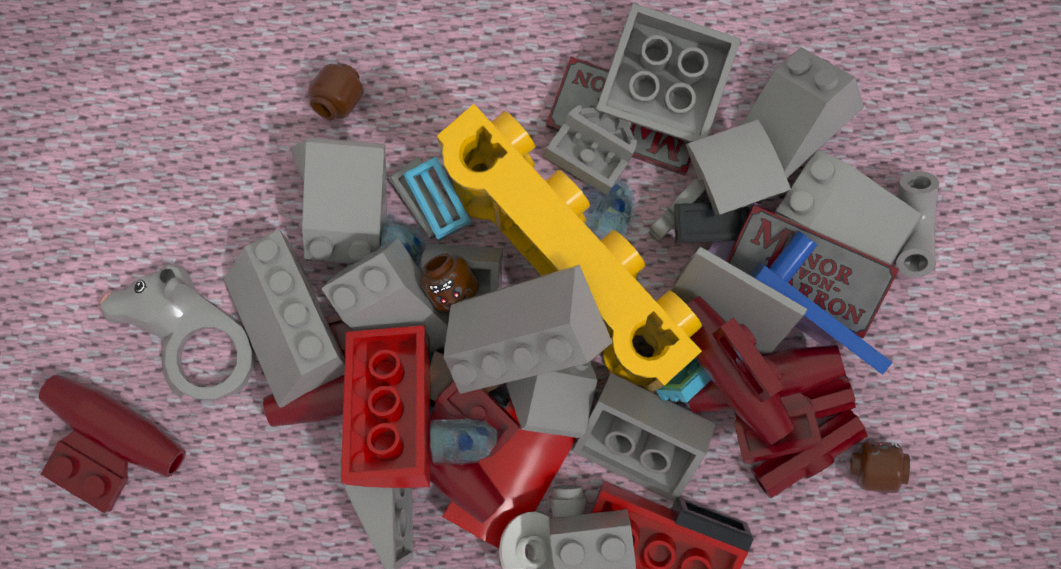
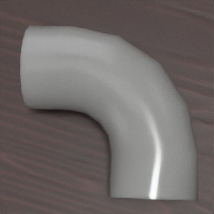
M922 171L904 174L900 178L898 198L922 214V218L896 256V266L899 268L900 273L913 278L930 274L936 266L935 224L939 181L933 174Z

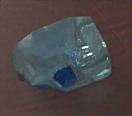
M618 179L608 196L599 191L588 228L595 235L604 238L609 232L616 230L625 238L635 206L634 192L625 181Z
M385 223L382 230L380 247L399 238L415 264L419 265L426 244L420 231L406 224Z
M442 419L434 420L430 423L431 451L434 465L477 463L489 456L497 444V430L484 421Z

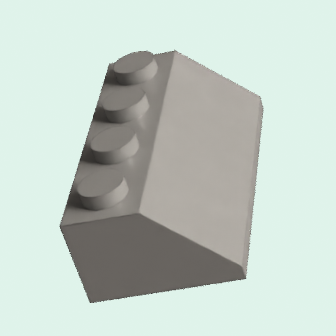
M280 229L245 246L224 277V281L278 406L282 408L305 393L344 375L345 358L293 246Z
M575 265L452 304L443 357L461 394L586 364L612 344V340L580 265Z

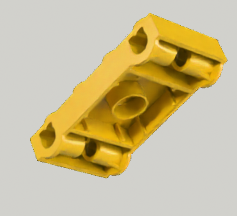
M472 104L436 136L442 153L444 167L453 180V188L470 217L491 220L541 276L580 265L612 340V344L603 350L604 362L610 373L652 392L665 386L702 352L690 339L702 327L695 313L680 297L670 290L664 293L657 301L654 300L636 280L638 278L637 273L646 266L640 254L616 230L609 232L602 240L595 236L584 224L586 218L583 212L590 207V203L585 195L560 170H557L546 181L534 169L535 163L529 155L535 148V144L525 129L508 112H501L490 122L478 107ZM643 335L646 343L654 347L652 357H643L636 352L632 342L635 336Z

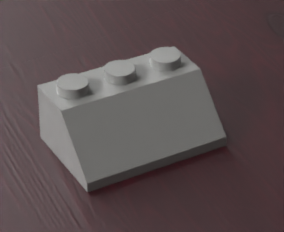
M610 373L589 415L586 433L581 438H578L572 452L675 502L676 497H680L707 454L715 423L668 400H661L658 395Z

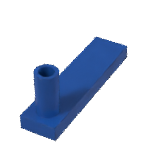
M798 231L770 268L761 262L757 265L750 275L807 308L804 314L805 317L882 375L891 366L892 361L788 283L817 247L814 241Z

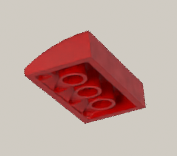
M424 325L346 332L341 457L342 484L377 488L430 487L429 337Z
M510 398L505 410L519 423ZM520 428L494 456L478 461L506 500L499 509L482 524L451 501L442 517L499 549L501 536L508 523L520 514L536 511L576 438L521 430Z
M605 481L601 485L590 512L591 514L628 509L636 569H741L748 554L746 550L675 524L670 508Z

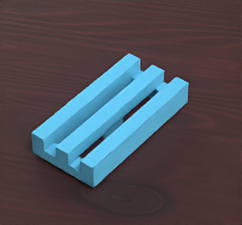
M437 157L403 173L438 241L472 224ZM434 168L460 217L455 222L427 172ZM418 175L422 177L447 224L442 229L439 227L414 180V177Z
M694 358L665 386L656 389L661 400L667 401L670 398L671 401L675 402L679 399L681 402H688L711 379L697 359Z

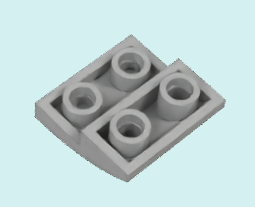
M759 120L686 144L698 181L703 180L715 216L791 190L778 155Z

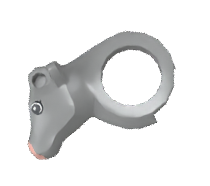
M168 264L158 272L140 277L127 288L108 292L100 301L102 315L107 320L113 323L132 324L143 331L163 339L161 356L163 375L170 389L180 399L186 394L197 400H221L234 393L238 394L247 385L255 369L256 353L245 327L236 318L200 295L184 267ZM205 329H219L226 332L233 340L237 350V362L231 376L223 383L213 387H200L192 383L185 375L181 364L182 350L186 342L195 333Z

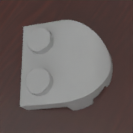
M579 105L569 112L565 123L547 146L543 157L608 196L626 169L636 149L637 139H634L630 130V122L596 111L597 106L595 108L582 109V106Z

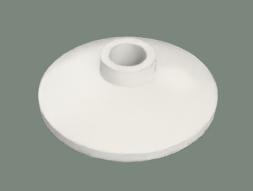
M527 512L516 516L508 523L501 536L499 546L500 562L503 569H554L550 541V518L538 512ZM525 547H526L527 550H528V556H527V558H526V555H525Z

